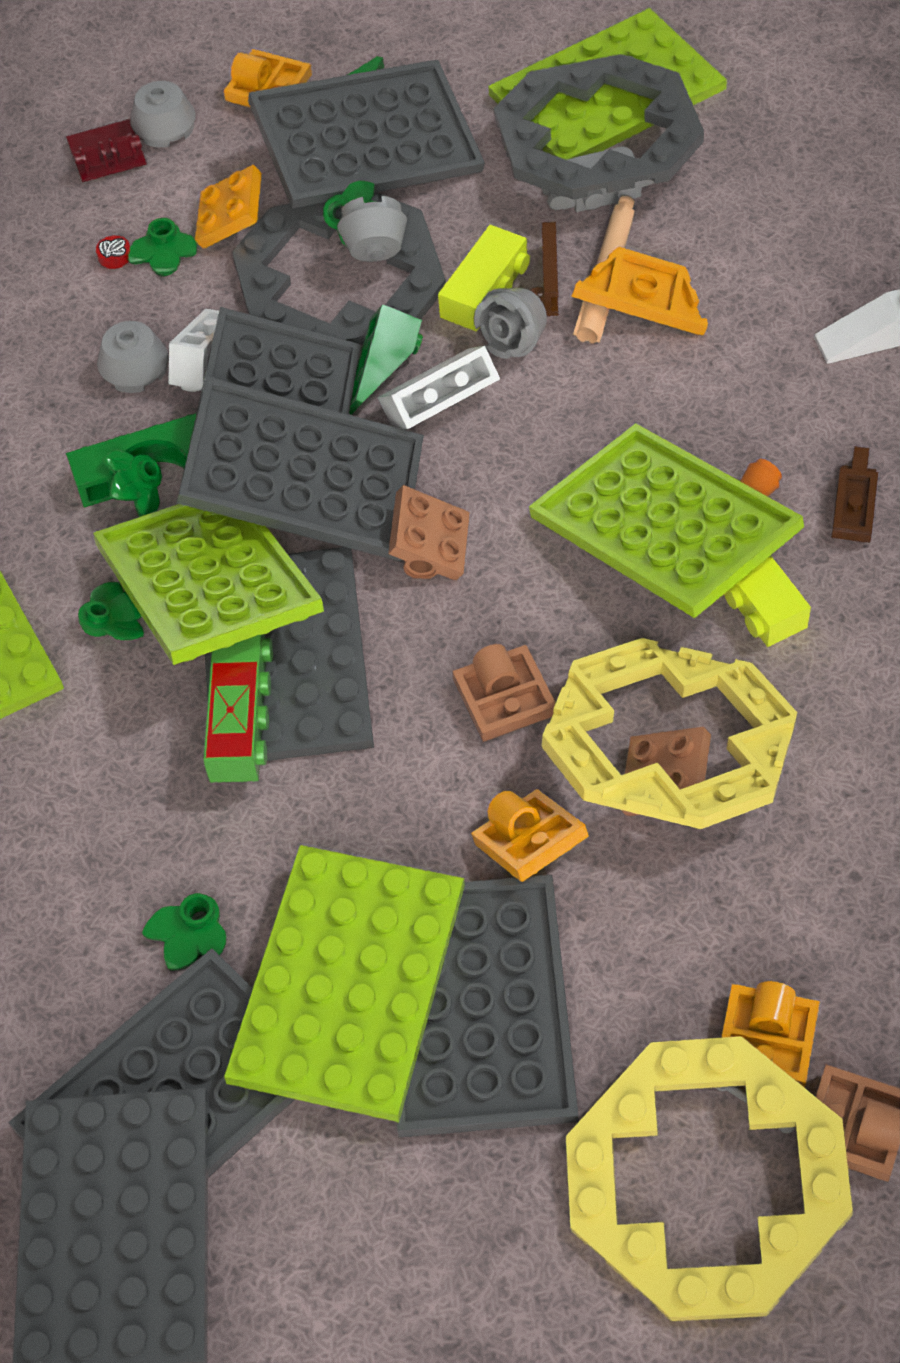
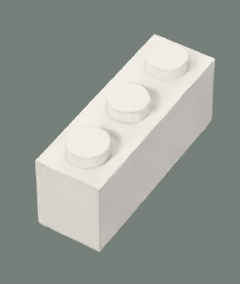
M474 347L457 354L377 398L391 426L409 429L500 380V377L486 347Z

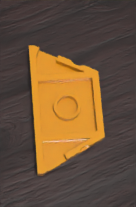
M619 246L608 255L606 261L596 265L592 269L590 276L583 282L579 280L575 284L572 293L574 298L704 336L708 327L707 319L701 318L697 308L699 298L696 291L690 285L691 278L685 266Z

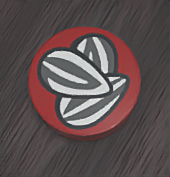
M112 235L98 242L96 254L100 265L108 269H118L129 263L130 244L126 238Z

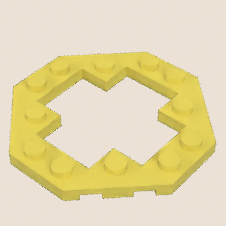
M640 638L572 662L567 682L560 691L554 706L553 716L544 730L542 748L583 801L703 829L773 803L795 727L797 711L751 662L735 659V662L732 664L712 660L711 653L681 647L679 652L659 648L658 641ZM659 674L665 677L682 698L717 686L753 727V729L728 737L727 750L742 767L683 789L677 787L658 762L621 775L586 731L613 722L614 709L601 694Z
M742 1036L651 1042L566 1135L571 1231L597 1252L608 1265L634 1288H637L671 1321L767 1316L794 1281L798 1280L818 1257L823 1247L838 1230L840 1231L852 1217L853 1209L842 1118ZM746 1086L750 1130L796 1127L804 1214L758 1217L762 1264L668 1269L664 1222L618 1225L613 1138L658 1136L655 1091Z

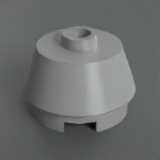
M155 81L144 85L137 91L131 112L130 124L133 131L143 138L145 144L152 147H169V142L178 140L183 136L185 139L190 136L194 128L196 113L194 107L179 86L169 81Z
M381 196L382 202L364 203L363 197L348 202L342 207V217L337 229L352 257L360 261L377 262L389 259L400 251L407 225V217L402 212L401 204L397 200Z
M498 288L490 291L477 306L474 314L475 329L480 327L484 338L489 343L485 345L486 349L493 355L508 359L511 356L522 357L529 354L534 349L547 324V314L542 301L535 293L525 288Z
M138 321L120 322L109 328L102 338L97 359L98 371L106 381L115 385V389L125 393L142 392L145 390L144 386L153 383L157 378L161 380L164 377L168 363V351L163 342L144 323Z

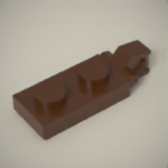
M854 446L851 466L842 465L840 467L831 538L868 543L871 541L879 472H876V469L867 468L869 448Z

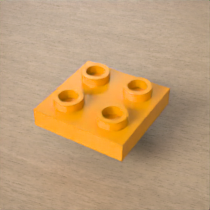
M252 49L249 54L240 52L235 56L232 63V79L224 90L225 101L250 107L248 103L249 92L306 83L312 75L311 64Z
M254 164L241 171L234 172L230 177L214 185H209L201 191L195 241L201 248H207L257 222L262 172Z
M538 789L524 798L519 797L512 791H503L497 794L488 807L489 821L471 832L475 845L520 882L536 874L546 865L589 837L583 822Z
M761 982L756 988L732 984L721 1038L742 1036L805 1088L820 1001L796 997L794 989L779 982Z

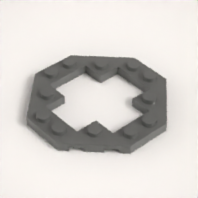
M623 54L530 71L494 108V119L497 128L500 130L501 140L506 155L509 157L514 178L572 200L585 198L588 191L606 188L607 193L635 188V182L650 179L655 184L670 181L704 142V129L680 74L662 66H656ZM605 83L653 99L654 101L645 109V122L666 129L640 159L609 149L590 169L541 151L551 140V128L539 125L531 120L558 92L587 102Z
M376 192L372 200L382 202L381 196L385 195ZM398 201L401 204L402 212L407 217V225L400 251L395 256L386 259L387 264L407 271L410 274L385 305L422 319L438 299V293L446 284V279L422 210ZM326 202L293 209L290 203L270 207L232 251L248 314L363 345L370 319L376 311L348 301L329 324L277 302L291 285L289 275L272 269L268 265L299 228L326 239L333 235L336 229L328 226L323 217V208ZM343 206L339 207L336 210V216L338 219H341L342 217L341 209Z

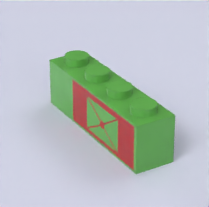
M264 634L237 642L227 648L212 651L204 748V765L210 783L259 781L260 765H266L267 745L265 740H261L262 730H268L269 728L268 706H263L264 696H270L271 694L270 672H265L266 662H272L273 646L272 639L265 638Z

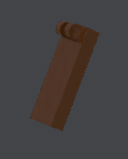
M542 222L543 287H535L530 291L535 293L542 301L547 316H558L556 222Z

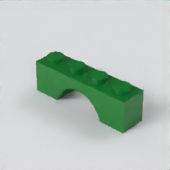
M196 413L67 452L66 456L83 507L112 499L109 493L111 481L115 473L104 464L102 459L114 450H123L134 457L140 454L147 455L156 462L172 463L184 469Z

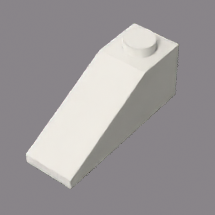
M900 289L881 295L814 334V339L827 364L900 346Z
M205 309L169 343L170 385L181 386V389L189 392L202 390L219 311Z

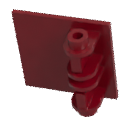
M130 119L66 136L82 183L147 165L141 149L142 145L139 135H136L133 131Z

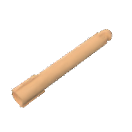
M621 196L618 204L614 206L596 265L606 261L608 255L618 246L625 248L635 212L633 209L635 201L632 197ZM583 300L573 335H576L577 339L581 342L600 343L610 308Z

